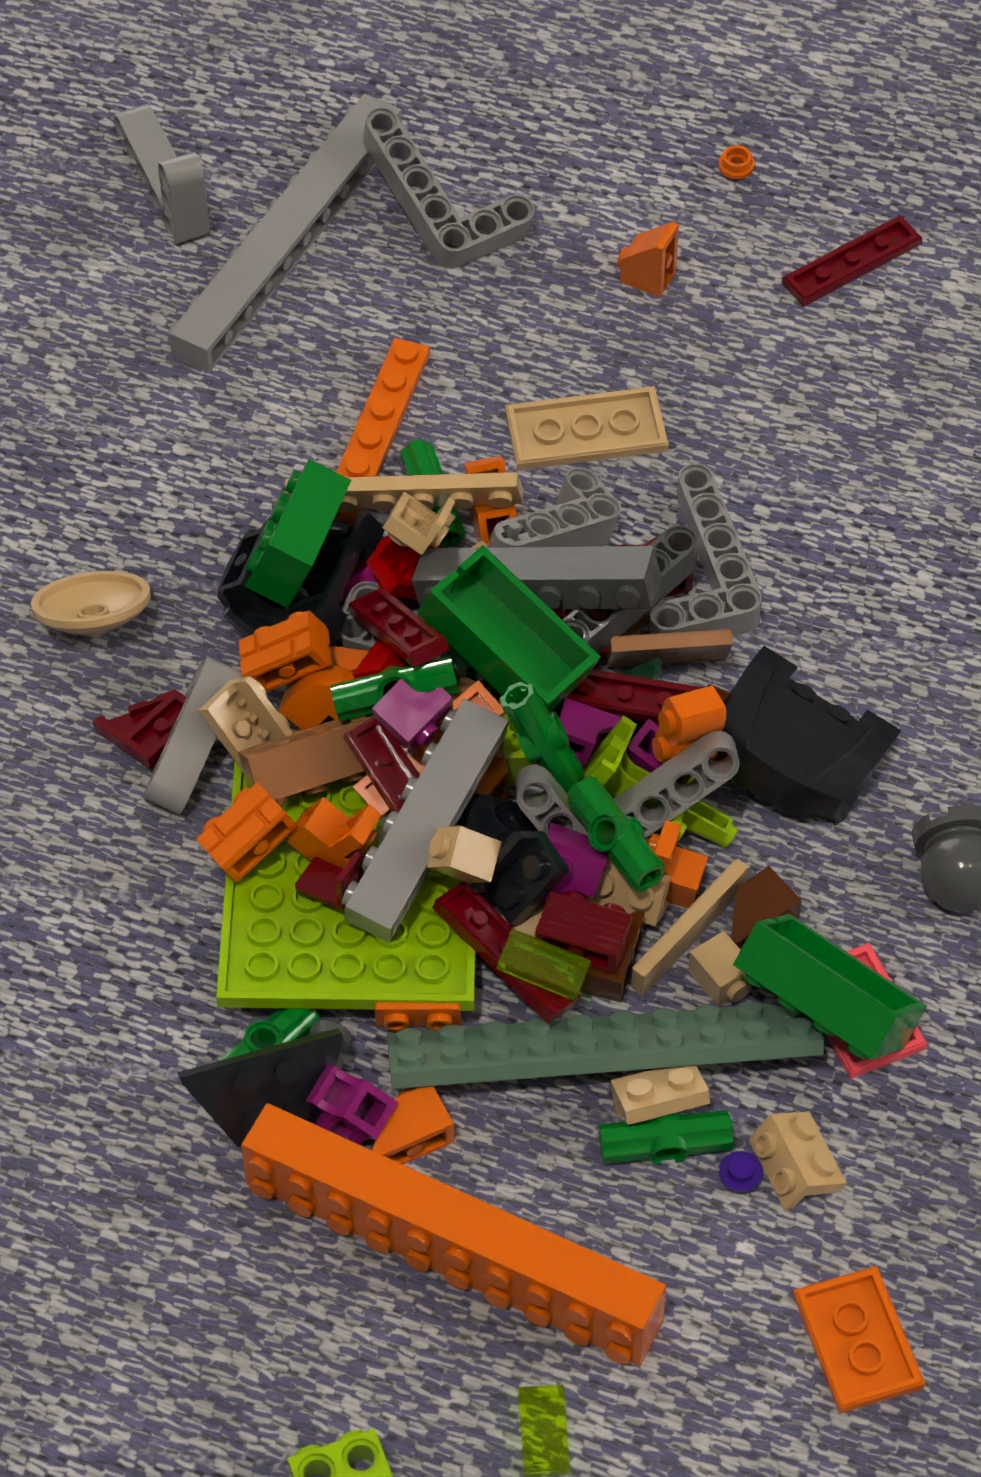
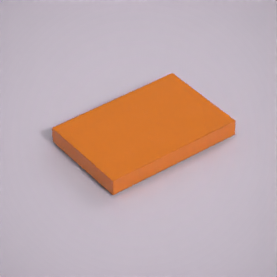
M877 1266L793 1290V1298L839 1414L924 1389V1379Z

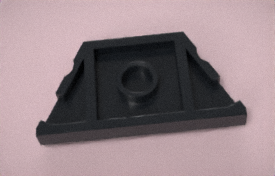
M336 1028L180 1071L177 1074L182 1085L234 1144L240 1147L267 1103L313 1124L317 1122L322 1112L305 1101L326 1065L336 1066L343 1036L341 1031Z

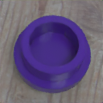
M736 1151L728 1154L721 1161L719 1177L722 1184L730 1191L748 1193L756 1189L761 1183L763 1167L759 1159L753 1154L745 1151Z

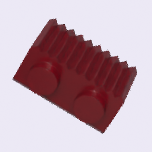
M551 891L539 923L536 926L535 950L539 953L544 952L546 955L551 954L554 957H560L562 960L568 959L570 962H576L579 965L584 964L586 967H593L595 970L608 971L611 975L616 974L632 933L633 915L626 913L625 909L617 904L606 903L602 906L586 901L582 895L573 891H565L563 894Z

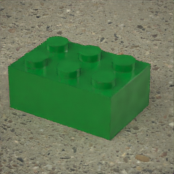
M308 459L302 472L293 470L284 491L281 492L275 503L271 518L260 535V542L257 548L254 549L245 567L246 570L252 572L245 585L246 588L286 608L289 607L315 562L350 485V479L311 459Z

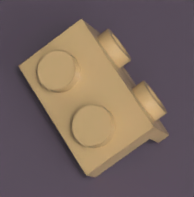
M404 491L382 528L388 531V536L395 543L403 547L409 546L422 555L429 545L437 548L447 534L448 527L455 518V515L450 513L455 500L448 497L436 514Z
M250 676L229 680L198 710L242 771L238 751L293 734L288 720L281 713L277 712L267 698L264 687Z
M608 856L594 897L582 893L579 894L586 901L602 906L606 903L617 904L629 914L635 911L645 913L644 924L656 926L668 908L669 902L665 899L671 876L665 875L657 885L648 888L644 892H638L633 889Z
M697 1065L656 1068L611 1080L614 1111L618 1118H624L627 1125L710 1104L709 1089Z
M810 1111L770 1114L749 1138V1142L785 1210L793 1209L805 1196L832 1194L840 1191L847 1184Z

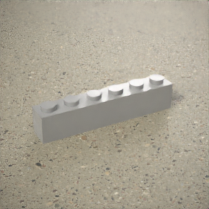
M465 698L457 710L451 708L448 711L440 728L444 732L438 744L431 742L421 760V764L425 766L419 778L412 776L408 781L401 796V799L405 800L399 813L392 811L389 814L381 832L386 835L379 848L375 846L370 848L361 867L366 870L359 883L355 881L350 883L342 898L341 903L346 905L345 921L390 943L431 870L427 868L430 857L429 845L436 834L437 827L456 826L505 739L509 720Z

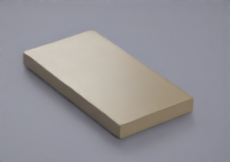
M655 386L505 405V414L517 471L667 452L669 449Z

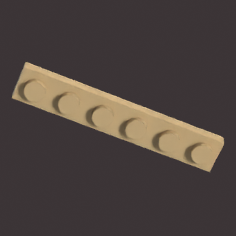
M518 472L346 477L351 482L338 511L353 512L362 508L392 511L404 491L429 509L435 506H443L448 497L455 500L453 508L468 509L473 505L507 508L512 504H523L524 490Z

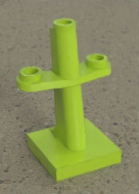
M623 715L592 755L589 756L583 769L584 776L578 782L584 780L587 776L597 777L608 793L616 798L650 774V772L635 765L627 754V745L637 724ZM686 775L681 784H688L695 777ZM655 798L644 801L642 806L653 808L661 801ZM700 800L671 820V822L681 825L678 841L685 830H688L720 845L724 849L731 843L738 831V828L732 824L733 818ZM663 826L660 828L658 835L661 834Z

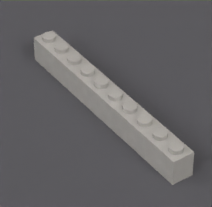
M364 93L355 105H351L347 109L344 119L336 128H332L329 131L325 142L318 151H313L310 154L305 167L300 173L292 176L287 189L279 198H275L271 202L268 212L261 221L255 222L252 225L248 237L240 246H236L232 250L229 260L221 270L213 273L208 286L203 292L192 299L186 313L180 320L177 319L173 322L168 332L171 356L206 372H211L376 166L363 143L366 116L369 111L377 107L389 108L393 110L402 123L400 108ZM376 129L378 132H386L382 129Z

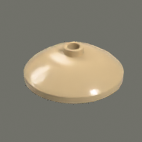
M94 571L68 576L46 585L33 596L31 608L33 616L51 629L72 635L97 637L123 626L138 616L148 605L151 593L147 581L135 574L120 571Z

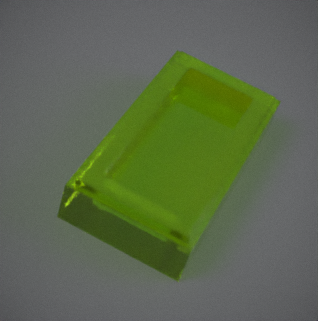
M512 928L496 969L575 1001L591 960Z
M563 1385L518 1387L524 1477L570 1475Z

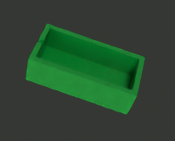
M484 545L464 560L456 571L453 570L429 591L417 612L426 623L443 635L447 643L502 696L506 693L509 686L521 681L524 684H532L549 712L588 677L601 657Z
M791 914L757 921L733 963V966L744 972L743 978L747 982L758 988L769 989L778 995L777 1000L782 1006L794 1012H803L813 1019L812 1025L816 1029L830 1036H838L848 1043L847 1048L850 1052L866 1060H873L902 1050L927 1008V1005Z

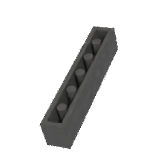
M654 546L486 547L550 609H652L661 578ZM427 548L420 555L412 578L419 606L421 607L427 594L450 572L456 571L458 566L478 548Z

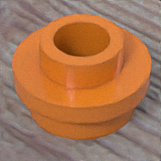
M730 146L719 157L718 168L724 176L730 179H743L750 176L754 171L755 160L751 152L744 146Z

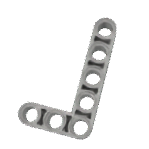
M150 104L115 113L114 123L118 135H123V145L130 159H135L137 163L135 169L142 183H147L149 187L147 193L155 208H160L162 212L160 218L168 234L172 233L175 238L173 244L176 245L208 235L210 227L205 177L197 154L190 152L178 157L176 156Z
M377 107L369 111L364 128V146L439 266L450 269L460 267L521 240L528 235L534 216V206L529 198L523 195H511L460 217L393 110L386 107ZM376 129H382L386 132H378ZM393 158H401L404 161H396ZM416 186L421 188L422 190H414L410 187ZM435 215L438 216L440 219H432L428 216ZM510 216H517L522 220H514ZM479 230H485V231L489 232L490 234H482V233H480V232H478V231H479ZM447 244H454V245H456L458 248H456V249H454V248H449V247H447L446 245H447Z
M688 464L680 470L678 475L677 501L687 527L693 529L697 534V553L712 590L656 604L650 613L649 634L730 629L732 637L754 631L760 622L761 592L712 471L703 464Z
M712 731L618 795L614 800L626 816L635 817L640 821L643 827V838L645 839L661 828L665 820L671 821L730 780L739 769V756L735 742L726 732ZM717 751L728 753V756L720 761H714L709 758ZM528 765L517 773L515 778L517 803L538 831H544L547 834L551 824L550 820L553 817L563 815L568 817L569 820L558 825L588 835L587 827L567 803V793L546 768L540 765ZM683 775L695 777L688 784H678L675 782ZM532 785H539L544 788L539 794L532 795L525 792ZM655 798L661 801L653 808L642 806L644 801Z

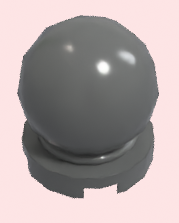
M972 805L947 807L949 815L941 816L931 821L929 814L923 816L914 824L911 834L917 854L923 857L921 861V880L928 895L943 908L955 912L965 913L981 908V807Z

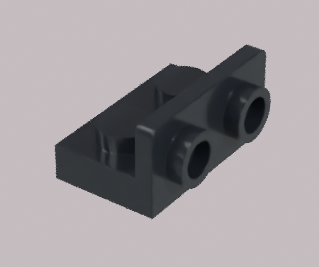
M520 830L509 835L503 842L504 847L498 853L492 881L470 884V888L474 893H489L510 925H521L570 871L544 831Z

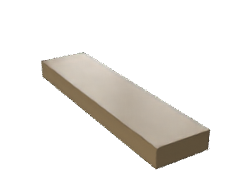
M740 859L734 860L632 967L631 986L634 991L644 996L736 899L737 887L748 880L749 866Z

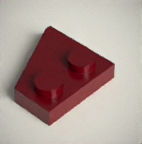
M174 689L158 695L151 701H141L127 706L129 713L108 721H106L104 715L97 717L93 721L95 732L151 769L157 764L187 697Z

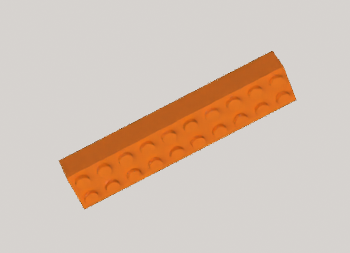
M269 1103L265 1105L241 1144L246 1184L257 1196L267 1200L271 1199L272 1196L286 1202L294 1213L302 1217H310L312 1214L326 1221L330 1229L338 1234L349 1235L351 1232L365 1239L366 1244L377 1252L385 1254L390 1250L403 1256L406 1263L418 1271L426 1272L428 1269L442 1274L444 1279L457 1289L466 1290L470 1287L483 1293L484 1298L498 1308L504 1309L507 1306H511L524 1312L525 1318L537 1326L546 1327L550 1324L564 1331V1335L578 1345L586 1346L588 1343L604 1349L605 1354L619 1364L626 1365L632 1362L641 1366L663 1324L666 1284Z

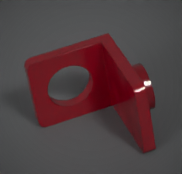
M356 851L344 868L318 857L313 858L295 883L296 891L344 911L346 905L342 904L341 901L348 886L352 881L359 883L364 874L363 868H361L363 854Z

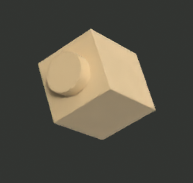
M463 826L437 827L436 834L429 845L430 857L427 868L467 883L491 882L501 841Z
M725 931L691 950L689 956L688 972L718 1007L729 1000L732 1003L739 1002L752 989V984L743 978L744 972L733 966L741 950Z

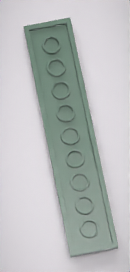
M743 1002L738 1006L720 1008L714 1005H702L694 1010L681 1011L661 1008L653 1013L632 1014L622 1011L604 1017L574 1015L565 1020H554L549 1025L542 1018H533L525 1023L505 1024L493 1021L476 1027L446 1025L439 1030L420 1031L415 1028H405L397 1033H387L392 1089L824 1055V1039L821 1031L812 1025L813 1019L803 1012L791 1011L780 1003L760 1004L757 1002Z

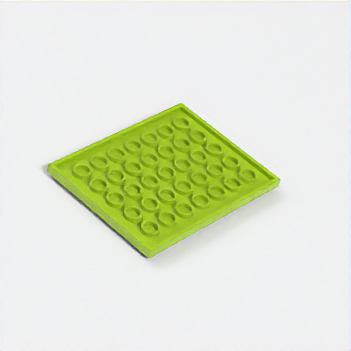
M234 761L231 806L235 796L241 790L248 788L244 773L236 761ZM342 779L327 783V789L315 794L306 795L302 791L288 796L289 801L280 805V807L296 823L305 809L323 797L348 817H351L367 805L353 790V786L361 779L350 782H343ZM389 814L381 821L379 819L373 828L377 835L364 854L363 861L372 846L379 848L386 835L381 832ZM286 838L238 883L226 873L216 995L217 1008L375 1010L376 1003L459 1004L461 1011H474L475 950L432 908L437 898L461 883V880L431 869L393 938L388 943L345 921V909L344 911L296 891L295 883L311 860L286 842Z

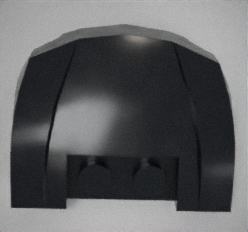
M276 501L272 504V510L275 506ZM365 508L360 510L357 520L350 527L340 530L329 529L311 570L288 608L245 587L252 573L246 570L245 567L254 549L257 548L260 542V535L271 516L260 529H248L228 561L218 588L217 597L224 605L222 613L224 618L240 634L247 637L254 634V631L260 627H271L287 620L295 612L310 611L326 625L329 630V646H334L348 617L338 606L344 598L346 585L350 576L357 568L356 562L368 559L376 550L385 531L382 528L383 526Z
M763 646L723 702L726 706V722L722 731L728 733L733 738L739 756V769L732 779L758 798L792 816L806 819L812 813L830 819L835 826L844 821L866 783L882 759L889 753L901 730L868 709L858 721L845 708L833 705L816 695L815 691L808 685L792 680L791 678L798 666ZM717 751L723 759L728 756L727 752Z

